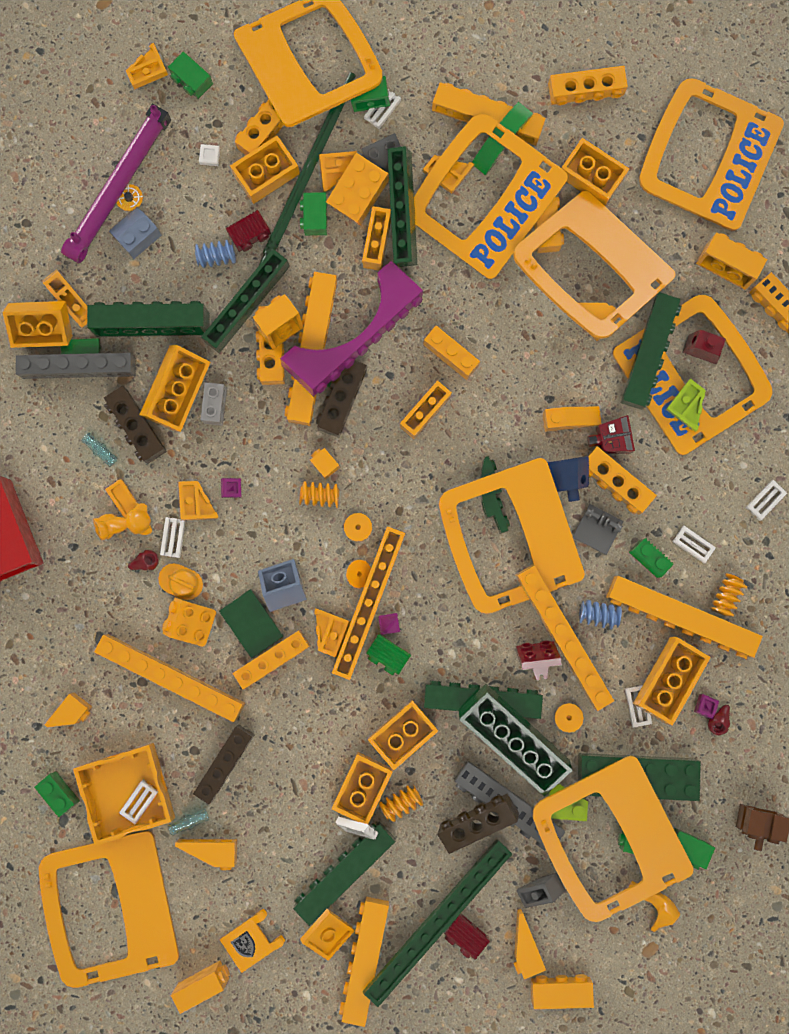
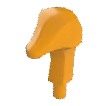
M632 880L628 887H631L637 883ZM659 892L645 899V901L654 905L658 911V916L651 927V931L656 932L662 927L673 925L678 920L680 912L675 903L666 895Z

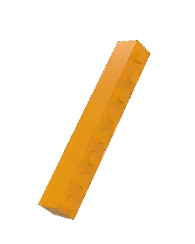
M314 271L313 277H310L308 288L311 289L310 296H306L305 307L308 308L307 313H303L302 317L304 329L303 332L299 333L298 343H301L300 348L312 350L325 349L338 281L337 275ZM292 376L291 379L294 380L293 387L289 388L288 398L291 399L290 405H286L285 417H287L289 423L311 426L316 395L313 397Z
M387 526L332 674L348 680L351 679L403 542L404 532Z
M531 565L515 574L593 708L599 711L614 702L613 697L536 567Z
M614 576L606 598L611 599L610 603L621 607L623 604L629 607L628 611L635 614L642 612L646 614L645 618L655 622H657V619L664 622V626L671 629L678 627L682 629L681 633L691 637H693V634L700 637V641L711 644V642L718 644L717 648L726 652L733 650L736 652V656L746 660L747 657L755 658L763 637L620 576Z
M109 634L102 636L94 653L232 722L237 721L245 705V702Z

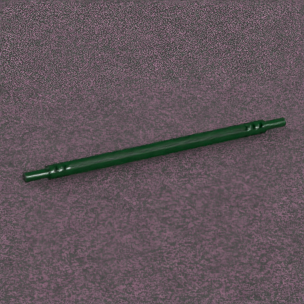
M349 72L344 85L354 81L356 75ZM346 102L329 110L264 248V255L260 264L272 249L277 250L319 160V154H322Z

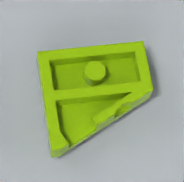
M690 378L666 410L696 432L699 428L698 423L706 390Z
M561 784L556 785L549 792V796L565 787ZM582 798L553 813L551 819L587 822L588 801Z

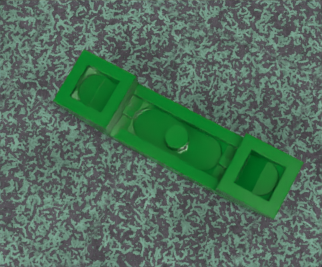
M518 102L502 119L500 124L516 135L520 129L522 130L533 113ZM497 127L493 131L499 138L504 135V132ZM489 136L472 161L474 167L486 176L498 161L497 158L504 151L505 147Z

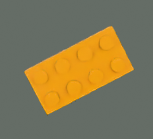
M169 345L139 415L170 430L181 432L211 362L178 345Z
M670 637L633 704L663 723L673 726L711 657L678 637Z

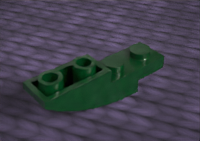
M489 456L483 460L480 478L494 474L497 470L494 460H490ZM502 488L480 495L485 518H494L499 534L509 531L508 527L510 526L507 516L502 514L503 504L501 499L496 498V495L502 493Z

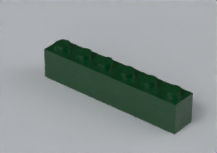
M406 146L389 148L388 168L393 262L398 267L416 266L418 264L412 152Z
M272 249L201 336L203 341L220 354L290 267L288 260Z
M661 292L655 296L623 393L622 404L640 410L650 405L652 399L650 391L657 384L658 377L655 376L657 370H661L664 359L661 358L663 352H667L670 341H667L669 334H673L676 323H673L675 316L678 317L682 306L679 305L680 298Z
M430 680V684L425 683L423 707L458 711L481 689L480 685L469 684L468 687H461V683L449 682L448 686L441 685L442 681ZM489 686L522 717L541 719L543 695L538 694V690L527 689L526 693L519 692V688L507 687V691L499 690L500 687Z
M380 821L377 824L372 823L370 825L374 831L378 832L376 839L361 838L359 836L351 844L353 847L348 852L345 850L338 856V862L334 866L330 864L323 871L324 876L320 880L316 878L308 886L310 889L305 894L302 892L296 897L293 909L308 926L313 924L326 909L396 842V838Z

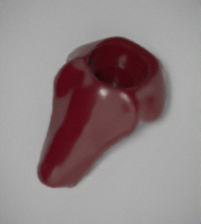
M144 550V552L139 553L128 564V568L130 570L152 571L159 564L158 556L152 550Z
M723 705L713 718L708 720L709 731L717 736L723 735L729 730V705Z

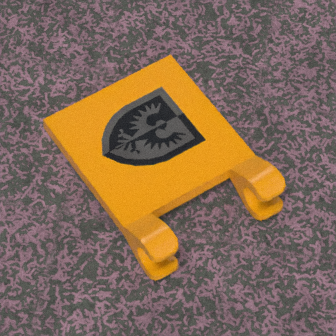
M261 909L244 923L220 938L221 943L241 973L282 947L285 942L284 937L280 935L270 943L258 926V923L267 916L265 909Z

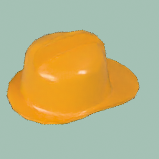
M172 563L163 567L159 573L158 580L161 588L180 599L191 600L202 592V578L198 573L187 567Z

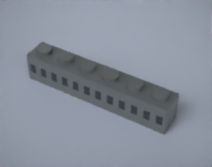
M131 353L16 355V375L22 379L136 376V358Z
M467 760L454 778V781L457 783L455 786L464 793L469 791L473 794L471 798L479 804L482 802L486 804L497 795L503 796L508 793L519 812L518 822L510 826L514 827L516 825L521 829L520 833L528 839L530 837L534 838L537 841L536 845L546 851L533 820L534 807ZM552 821L560 841L565 831Z

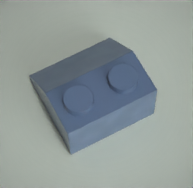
M138 207L109 230L111 235L133 259L162 236L155 224Z
M294 559L258 571L262 594L270 612L307 600Z

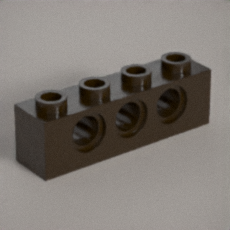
M355 361L350 368H345L341 371L340 376L335 381H332L330 397L326 396L323 403L325 407L323 414L319 413L316 420L318 430L340 438L367 372L366 364ZM351 376L353 381L346 384L343 382V378ZM344 393L346 398L343 401L336 400V395ZM332 410L339 412V416L335 419L329 417V413Z
M124 386L119 387L104 397L106 404H104L105 408L110 414L113 413L116 419L114 422L120 430L123 429L127 434L124 437L130 446L134 445L137 451L134 453L140 462L144 461L149 464L167 452L147 419L139 415L141 412L140 408ZM123 406H127V412L120 414V409ZM132 422L138 423L135 430H130ZM147 437L148 443L145 446H140V440Z
M238 724L193 795L210 805L255 734Z
M508 793L503 796L497 795L486 804L480 803L469 812H461L453 820L447 819L440 824L437 835L447 852L451 854L517 823L519 812ZM490 812H496L498 816H493ZM474 820L480 821L481 824L474 823ZM457 828L463 829L464 832H459Z

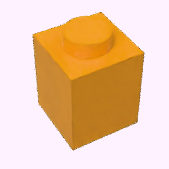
M325 448L322 450L318 449L311 455V463L325 480L340 468L339 464Z

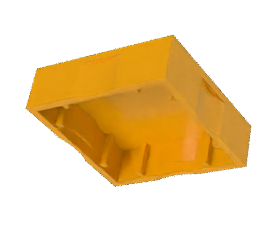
M154 743L80 765L73 769L80 795L86 806L87 820L95 846L121 838L134 831L147 830L169 823L175 819ZM144 779L146 783L151 784L153 788L157 789L158 793L138 822L134 824L119 812ZM142 787L138 795L135 797L131 805L126 810V813L129 814L133 806L136 804L140 796L145 791V787ZM148 792L144 800L141 802L139 807L132 815L133 818L136 817V815L143 807L147 799L150 797L152 792Z

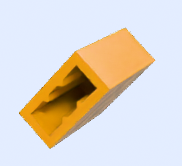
M221 960L177 984L171 997L180 1014L224 991L230 973L227 966L223 965Z

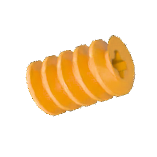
M304 481L300 490L299 505L304 500L306 506L309 505L310 501H312L313 506H316L319 501L321 507H324L327 502L329 508L332 507L333 503L338 508L339 489L337 484H334L331 489L329 483L323 488L322 483L319 482L317 488H315L314 482H311L310 487H308L306 481Z
M726 573L725 576L729 580L724 579L722 581L726 587H719V591L723 594H716L718 600L712 602L715 607H710V609L721 615L734 617L730 610L738 609L734 602H741L737 595L744 596L740 589H747V586L741 578Z
M414 784L413 789L408 785L406 786V793L400 789L399 797L393 793L392 801L386 797V805L379 801V805L388 821L390 819L396 822V815L399 818H403L402 811L409 814V807L416 810V803L421 807L424 805Z

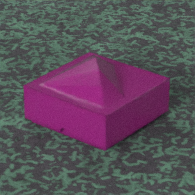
M241 478L221 479V498L242 497Z
M397 613L378 616L381 635L400 632Z
M699 694L694 712L712 719L716 714L719 701L705 694Z

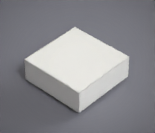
M201 144L199 164L218 166L220 146Z

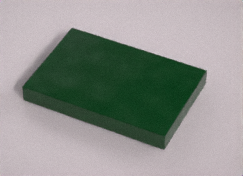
M252 589L219 610L251 659L284 637Z

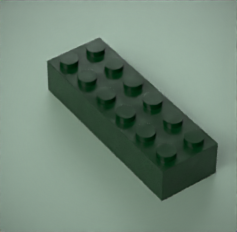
M153 301L151 304H144L143 302H132V304L113 302V305L95 302L94 305H87V328L96 337L202 336L210 326V313L204 303L200 301H190L188 304H182L180 301H171L170 304H163V302Z
M487 684L458 710L459 720L544 797L573 771L570 759Z
M579 753L578 781L627 756L634 755ZM634 756L640 762L658 799L700 801L701 761L695 758ZM597 792L588 795L602 797L601 794Z

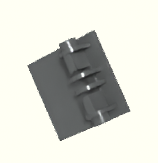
M391 134L361 149L364 158L388 174V149L401 147L396 134Z
M589 504L573 538L607 555L618 532L621 531L624 521Z

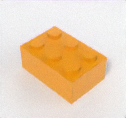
M278 136L273 137L230 165L234 177L253 204L300 174L297 163Z
M584 138L579 141L561 167L568 175L567 183L581 192H590L604 206H606L629 171L628 167Z
M356 152L326 203L361 226L387 185L389 174Z
M716 232L704 247L696 264L746 290L757 280L768 259L764 258L759 252L747 249L744 244L730 240L727 235Z
M285 294L276 296L272 299L269 306L266 308L261 307L253 316L260 334L272 350L303 329L299 312Z
M66 301L8 303L2 312L11 348L68 346L73 337Z
M411 700L368 738V741L389 766L395 770L438 732V729L418 705Z
M357 752L331 809L357 822L369 824L393 773V769Z

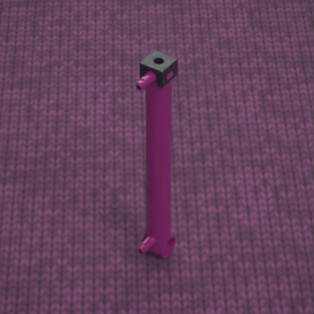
M153 103L146 112L147 118L75 232L70 233L71 238H68L61 248L63 255L77 263H81L85 259L88 247L161 131H165L172 121L167 111Z

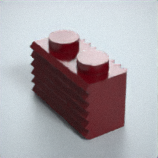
M258 210L226 228L238 252L250 250L254 243L258 241L264 242L271 234L268 225Z
M462 913L444 932L446 935L444 938L453 946L456 943L461 948L460 952L468 959L471 956L476 960L490 942L489 936Z

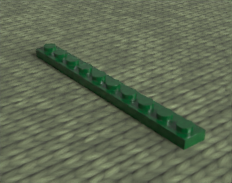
M498 839L495 840L362 991L377 1007L382 1004L510 858L512 853Z

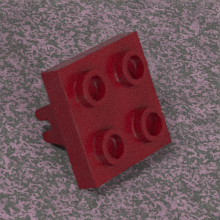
M545 640L540 643H523L516 646V653L522 670L532 669L536 680L540 679V675L547 679L549 667L561 665V657L554 641Z

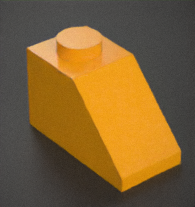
M75 692L70 693L49 718L45 726L55 727L84 722L90 716L89 710L92 706Z

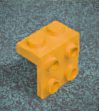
M174 597V600L169 605L168 618L163 623L162 634L203 647L207 643L216 611Z

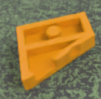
M154 43L149 46L150 50L144 56L141 54L136 59V62L126 70L134 90L168 75Z
M357 151L319 154L323 192L328 191L338 183Z
M434 155L423 168V172L426 175L429 174L441 156ZM457 161L440 186L452 194L474 168V163Z
M198 481L178 482L180 521L218 519L217 512L213 509L210 500L203 492Z
M315 608L318 651L337 658L351 621Z

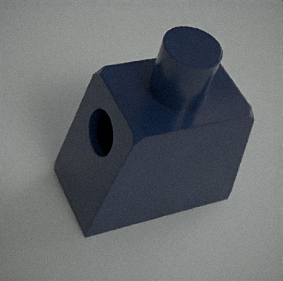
M584 456L547 462L557 492L567 491L568 502L580 500L578 489L589 486V457Z

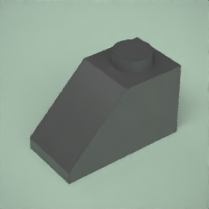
M558 873L542 876L518 888L516 891L524 907L529 908L555 902L566 889Z

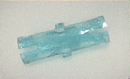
M90 432L82 438L81 442L93 451V455L101 458L109 467L118 460L106 448V445L100 443Z
M204 808L191 815L186 814L182 819L169 823L170 834L174 836L208 821L209 817L206 816L209 815Z

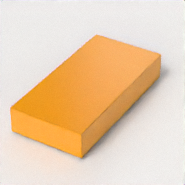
M119 479L105 489L124 518L127 517L130 510L139 504L122 479Z

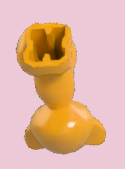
M145 503L137 504L134 509L128 512L126 518L108 513L93 519L96 534L101 541L110 539L114 534L121 533L127 528L133 534L148 535L152 533L151 519Z

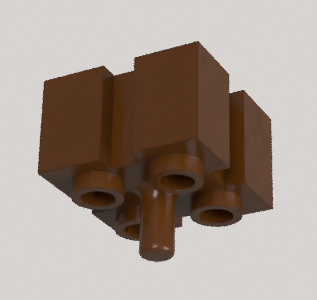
M740 804L735 827L742 830V834L755 839L754 850L762 851L764 839L774 844H779L780 841L787 843L789 817L776 811Z

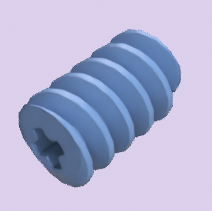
M225 240V245L222 246L221 242L218 241L217 247L214 246L213 242H210V248H207L206 244L203 243L202 249L199 248L198 244H195L198 267L200 263L205 268L207 262L210 267H213L214 261L220 266L222 260L227 265L229 259L233 264L236 263L233 242L230 245L228 240Z
M587 600L585 604L582 601L579 611V623H582L585 618L587 625L594 620V626L596 627L601 622L602 628H605L607 623L611 630L614 625H617L618 628L621 621L622 608L617 606L614 609L613 605H609L607 608L605 603H602L599 607L598 602H594L592 605L590 600Z

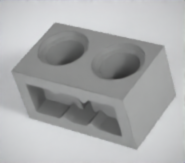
M205 382L200 419L204 424L223 426L227 388L224 384Z

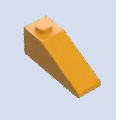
M56 269L42 282L58 301H66L68 313L83 328L87 324V304Z
M599 406L560 407L545 409L543 412L545 432L592 427L602 424Z
M178 839L175 842V847L213 867H220V870H231L237 864V839Z
M518 909L514 952L516 962L513 964L517 974L522 973L523 978L527 979L546 971V968L521 909Z

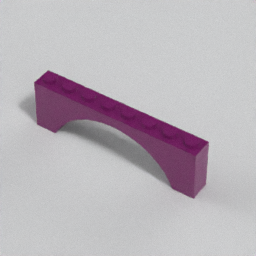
M392 261L377 272V282L381 294L380 305L373 321L359 336L348 343L330 349L312 350L294 346L280 358L282 367L313 397L317 393H322L331 380L335 381L340 376L341 371L345 368H350L359 355L363 356L368 351L370 345L379 342L386 331H391L399 319H404L409 314L410 309L416 308L422 302L423 290Z

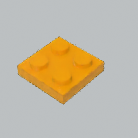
M326 909L300 940L305 946L329 961L355 930L346 921Z

